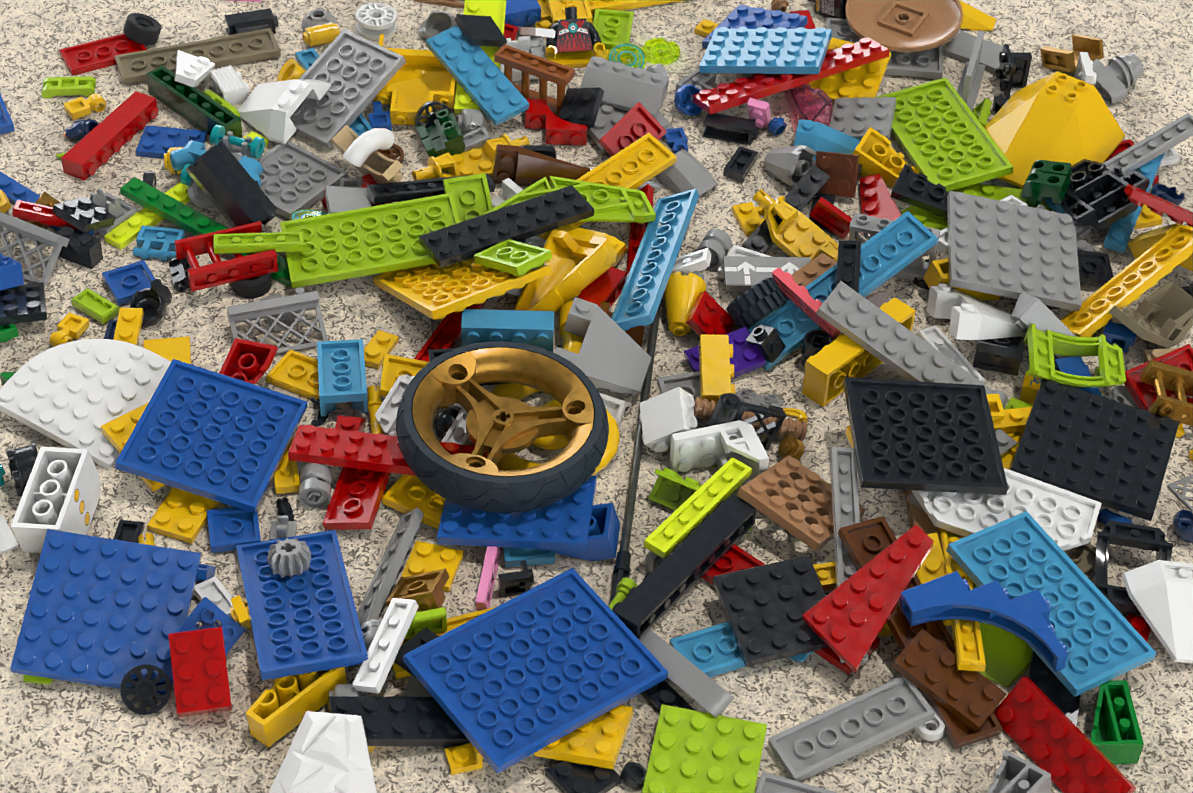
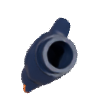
M92 119L78 120L72 126L64 129L63 136L67 139L81 140L99 123Z

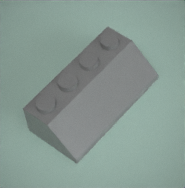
M592 56L586 66L580 88L600 87L604 90L602 104L630 111L640 102L655 118L666 99L669 77L663 76L660 73L648 72L641 68L630 67L620 62L605 60L602 57Z

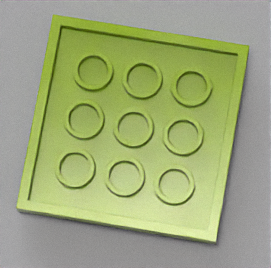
M662 704L642 793H755L767 724L721 715L716 718L711 713Z

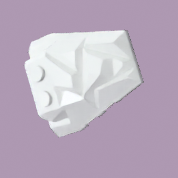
M306 711L269 793H377L362 717Z

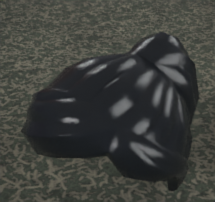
M160 279L152 281L151 288L135 292L130 301V308H143L144 316L141 327L153 326L162 319L166 313L167 305L172 301V293L167 286L162 285Z

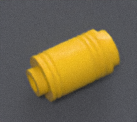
M332 22L305 28L302 38L304 44H308L309 47L333 42L340 34V30L337 24Z

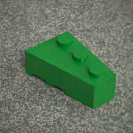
M1109 680L1101 684L1094 704L1089 740L1112 764H1138L1144 745L1127 680Z

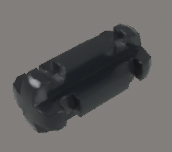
M287 497L278 498L276 500V507L278 508L279 516H288L289 521H295L291 504L288 502L289 499Z

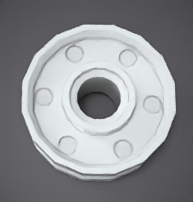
M368 3L359 7L356 11V32L363 38L379 40L380 34H384L385 39L395 33L396 11L393 7L383 3Z

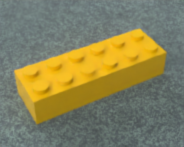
M895 297L881 305L880 309L912 332L915 309ZM841 334L831 344L825 345L821 351L806 360L805 374L802 381V394L824 407L844 392L843 383L845 377L863 378L883 362L848 336Z

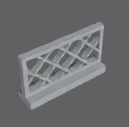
M980 30L970 61H966L957 90L972 112L986 66L979 64L985 31Z
M0 212V238H2L4 247L0 249V253L7 252L8 257L16 261L24 259L27 268L22 270L23 278L32 282H44L45 287L62 246L67 247L70 239ZM14 231L17 241L9 244L6 235ZM32 238L35 248L27 251L24 242ZM20 245L22 254L14 258L11 249ZM48 246L54 247L51 256L45 259L42 249ZM37 252L40 262L31 265L29 256ZM42 266L44 273L41 280L36 279L34 270Z
M318 291L227 307V317L233 341L238 337L253 341L248 336L253 329H256L264 334L259 343H264L267 337L278 343V350L275 355L287 353L289 350L300 351L317 348V342L307 338L312 329L321 334L322 341H328L319 304ZM306 311H316L317 317L313 323L302 317ZM290 314L296 318L290 327L280 321L283 315ZM267 318L274 322L268 331L257 325L261 319ZM298 321L309 326L304 336L293 329ZM245 322L251 327L243 335L236 330V323ZM276 325L287 330L282 339L271 334ZM290 333L301 339L295 346H290L284 342Z

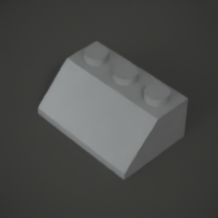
M1023 292L1020 294L1012 316L1017 320L1015 322L1017 327L1023 332H1026L1030 324L1033 323L1036 325V329L1044 332L1049 329L1060 334L1075 336L1039 298ZM1054 354V360L1072 357Z

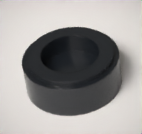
M628 762L621 770L620 776L627 786L633 789H641L644 787L647 770L639 763Z

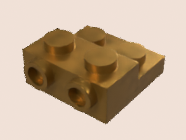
M446 568L400 578L386 600L387 607L392 598L415 600L419 606L416 612L440 608L446 599L443 592V587L449 579Z

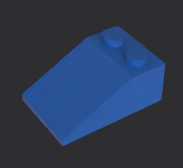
M613 503L593 505L587 551L537 550L546 552L554 550L555 554L588 561L616 558L620 521Z

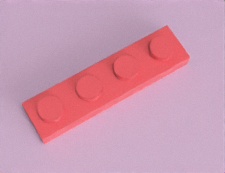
M779 267L772 272L774 281L786 297L821 329L829 333L833 340L840 335L838 329L816 314L822 305L821 301L813 299L808 290L802 285L799 286L790 273H785Z

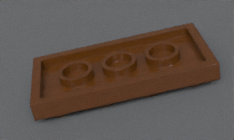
M923 629L891 665L896 671L975 732L978 731L1007 695V693L978 671L958 670L956 654Z

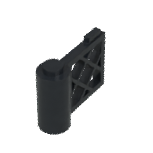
M724 393L719 397L705 427L738 420L748 424L760 422L762 427L755 429L757 436L766 433L767 437L761 443L764 449L768 450L786 414L781 407L769 405L767 408L741 402L738 396L733 393ZM745 411L753 412L756 415L746 420L742 418ZM769 417L776 418L775 422L765 425L763 422L764 419Z

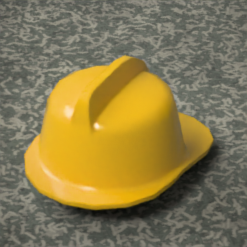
M289 59L280 69L277 82L300 79L306 70L294 59Z

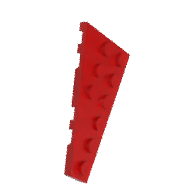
M914 525L803 614L802 620L856 673L865 655L870 651L876 637L881 633L898 605L901 592L907 590L913 576L932 549L934 541L918 525Z

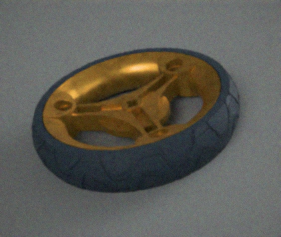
M504 341L482 342L448 351L433 359L415 375L406 387L401 397L402 401L399 403L396 416V433L401 453L410 469L423 484L439 496L474 510L494 513L525 512L552 505L564 497H568L580 488L596 471L595 468L599 466L608 442L609 424L606 407L598 390L588 376L564 357L529 344ZM506 382L529 386L553 397L562 406H529L518 399L498 397L479 384ZM458 403L468 413L466 431L470 440L476 445L472 454L451 455L440 445L433 433L432 427L433 416L439 406ZM564 435L569 441L560 454L538 466L506 471L498 470L496 466L506 454L522 451L533 444L538 438ZM485 451L490 452L488 458L482 457Z

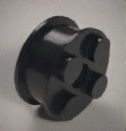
M30 441L29 446L17 449L10 446V450H6L11 477L14 478L17 497L23 495L38 456L34 441Z

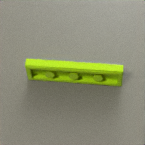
M303 232L214 234V254L260 253L273 249L275 252L304 251Z

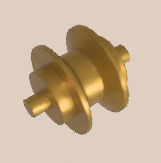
M787 436L782 439L778 447L779 455L783 458L791 456L799 460L805 451L803 442L794 436Z

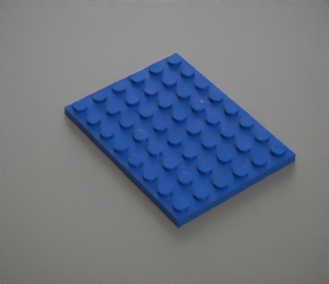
M573 568L404 654L403 662L497 774L667 679L668 671Z

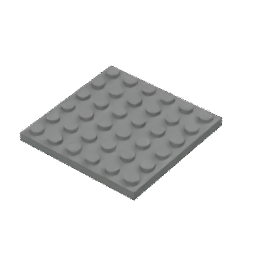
M949 191L947 196L949 286L1018 299L1023 292L1039 298L1044 305L1079 312L1082 304L1075 221H1073L1070 215L968 195L962 192Z

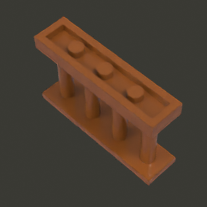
M504 44L494 54V61L504 65V75L512 83V68L522 71V86L512 83L525 99H546L551 112L559 117L565 98V86L575 77V69ZM530 74L539 77V92L530 89ZM547 81L557 84V99L547 96Z

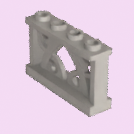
M854 214L849 228V241H861V244H864L893 221L865 214ZM926 227L938 237L939 242L940 230ZM858 231H859V232H864V237H865L867 240L863 239V238L859 235ZM938 243L893 277L913 281L915 277L917 280H924L923 277L931 262L937 259ZM929 256V263L923 262L922 257Z

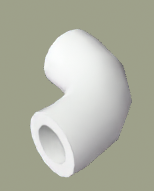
M373 128L355 139L347 148L343 157L351 164L361 167L374 151L389 149L394 143V135L388 129Z

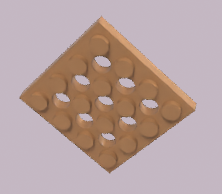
M787 456L740 487L737 493L739 497L814 551H817L834 538L831 485L820 478L816 472L810 471L803 466L799 460ZM859 505V512L861 518L864 515L866 509Z

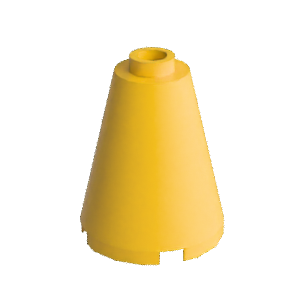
M681 272L671 273L663 294L668 329L676 336H683L691 331V327L686 323V320L698 295L706 291V282L694 273H689L688 276L681 275Z

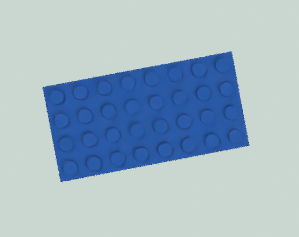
M336 530L236 545L262 680L362 664L363 661L368 659ZM286 538L289 540L298 538L299 541H305L309 551H311L309 570L303 571L302 575L295 574L292 578L290 575L281 578L280 574H273L268 564L267 556L270 545L276 544L277 540L284 541Z

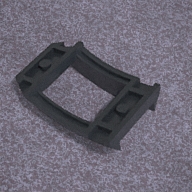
M1110 520L1101 532L1098 531L1094 585L1118 611L1142 615L1129 597L1126 587L1108 585L1109 544L1156 551L1155 561H1171L1173 543H1168L1165 540L1166 535L1160 528Z

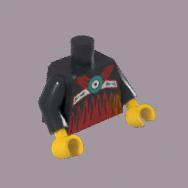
M577 7L565 8L566 19L557 20V23L553 24L550 28L555 31V38L546 37L545 58H547L548 53H552L554 55L553 59H555L557 52L593 50V47L594 56L597 57L598 50H602L603 54H606L605 45L602 43L600 35L593 24L587 21L586 18L577 19Z

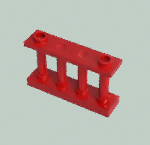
M260 221L174 241L176 259L186 258L191 269H187L191 292L278 271L277 254L274 249L243 256L242 253H232L234 259L221 261L219 255L214 254V234L262 233ZM208 253L213 264L200 266L195 256Z

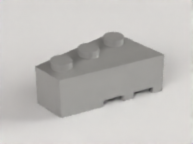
M1005 750L1003 760L996 771L995 780L992 786H990L988 793H1050L1051 774Z

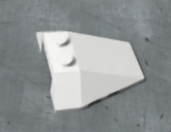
M304 79L258 84L238 109L240 118L247 124L255 127L259 133H263L268 140L286 144L297 130L290 119L292 114L306 97L320 100L331 85L328 82Z

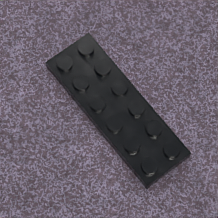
M329 696L328 699L329 713L362 717L368 746H459L471 743L433 697Z

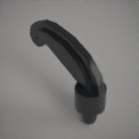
M311 398L310 401L314 403V407L319 409L317 420H312L311 425L319 427L325 423L329 414L321 416L320 399Z

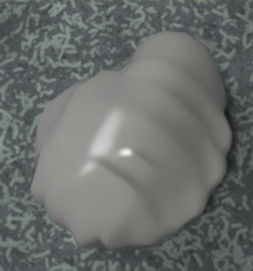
M431 11L429 17L420 25L419 35L429 39L457 25L454 21L455 16L444 11Z

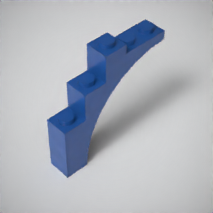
M955 571L901 592L900 608L911 626L945 619L973 620L990 624L1011 632L1029 643L1046 659L1055 672L1065 668L1068 650L1065 644L1059 642L1055 635L1054 627L1049 621L1052 610L1047 598L1042 597L1038 589L1011 599L1008 591L1001 587L998 580L970 590L968 582L965 579L962 580L959 573Z

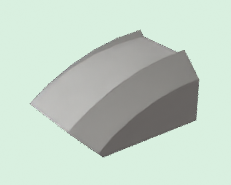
M684 149L674 154L677 156L676 163L657 175V181L677 194L697 189L699 195L718 184L708 169Z

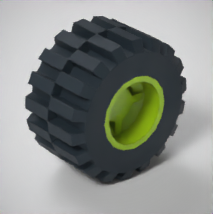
M771 277L762 280L728 304L726 310L739 329L746 327L748 330L760 320L785 305L788 299Z

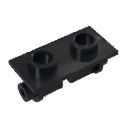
M176 257L171 258L169 268L173 276L174 289L178 292H184L189 288L187 269H191L186 258L177 260Z

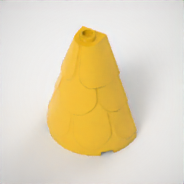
M553 230L543 247L544 249L551 250L552 259L545 263L551 265L552 274L545 276L541 281H532L525 284L514 310L554 311V314H556L565 303L579 295L583 289L610 269L617 256L614 246L608 238L593 236L589 242L593 248L581 247L568 232Z

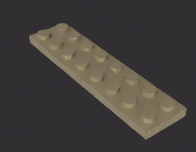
M271 28L116 55L115 62L123 85L147 81L146 73L161 65L175 74L178 50L196 57L208 58L210 62L215 63L214 68L280 57L281 50Z

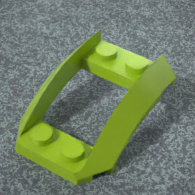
M1030 324L1023 343L1028 345L1030 369L1026 372V375L1039 380H1053L1073 388H1099L1125 383L1123 351L1115 343L1113 346L1106 341L1105 335L1101 334L1099 337H1075L1060 334L1049 329L1044 332L1036 329L1035 324ZM1054 354L1080 357L1098 356L1100 376H1077L1055 370Z

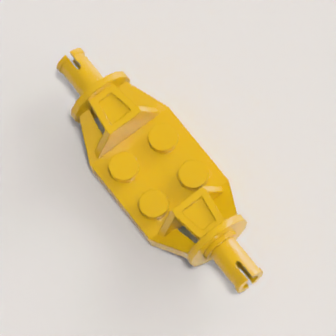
M502 134L499 138L487 140L482 148L472 149L453 156L446 153L436 158L429 157L427 159V167L412 171L413 181L488 173L491 177L497 144L520 147L530 145L529 140L526 136L511 140L508 135ZM442 171H448L451 175L443 174Z
M762 188L755 193L752 199L766 209L763 219L767 222L772 242L790 257H810L812 261L824 253L837 261L838 244L803 213L786 203L784 196L774 200ZM776 213L782 219L780 225H778L774 218Z

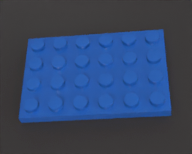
M591 476L568 497H564L552 505L525 512H485L467 508L445 499L437 534V544L587 551L597 476Z

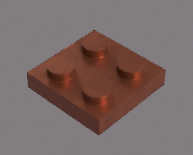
M817 151L815 166L831 176L819 193L854 198L860 155Z

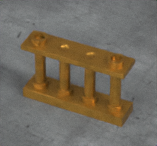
M1150 360L1139 375L1141 382L1154 385L1157 399L1148 411L1161 417H1169L1180 421L1179 423L1193 426V404L1187 403L1186 395L1193 397V372ZM1165 389L1174 391L1176 399L1167 397Z

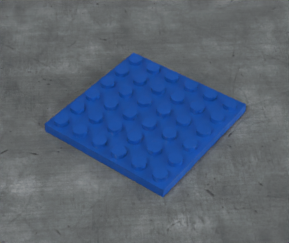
M173 359L117 458L115 469L255 513L307 409L308 401Z
M47 529L11 663V673L120 689L122 680L127 672L136 666L149 664L161 668L168 675L172 687L173 672L168 634L175 633L188 617L201 561V553ZM142 669L141 673L144 679H146L147 670ZM153 671L151 680L158 675L157 671ZM135 673L131 675V679L139 681ZM162 678L156 686L164 685L166 683L165 679ZM128 683L126 684V689H135V686ZM159 690L157 693L166 695L167 691Z

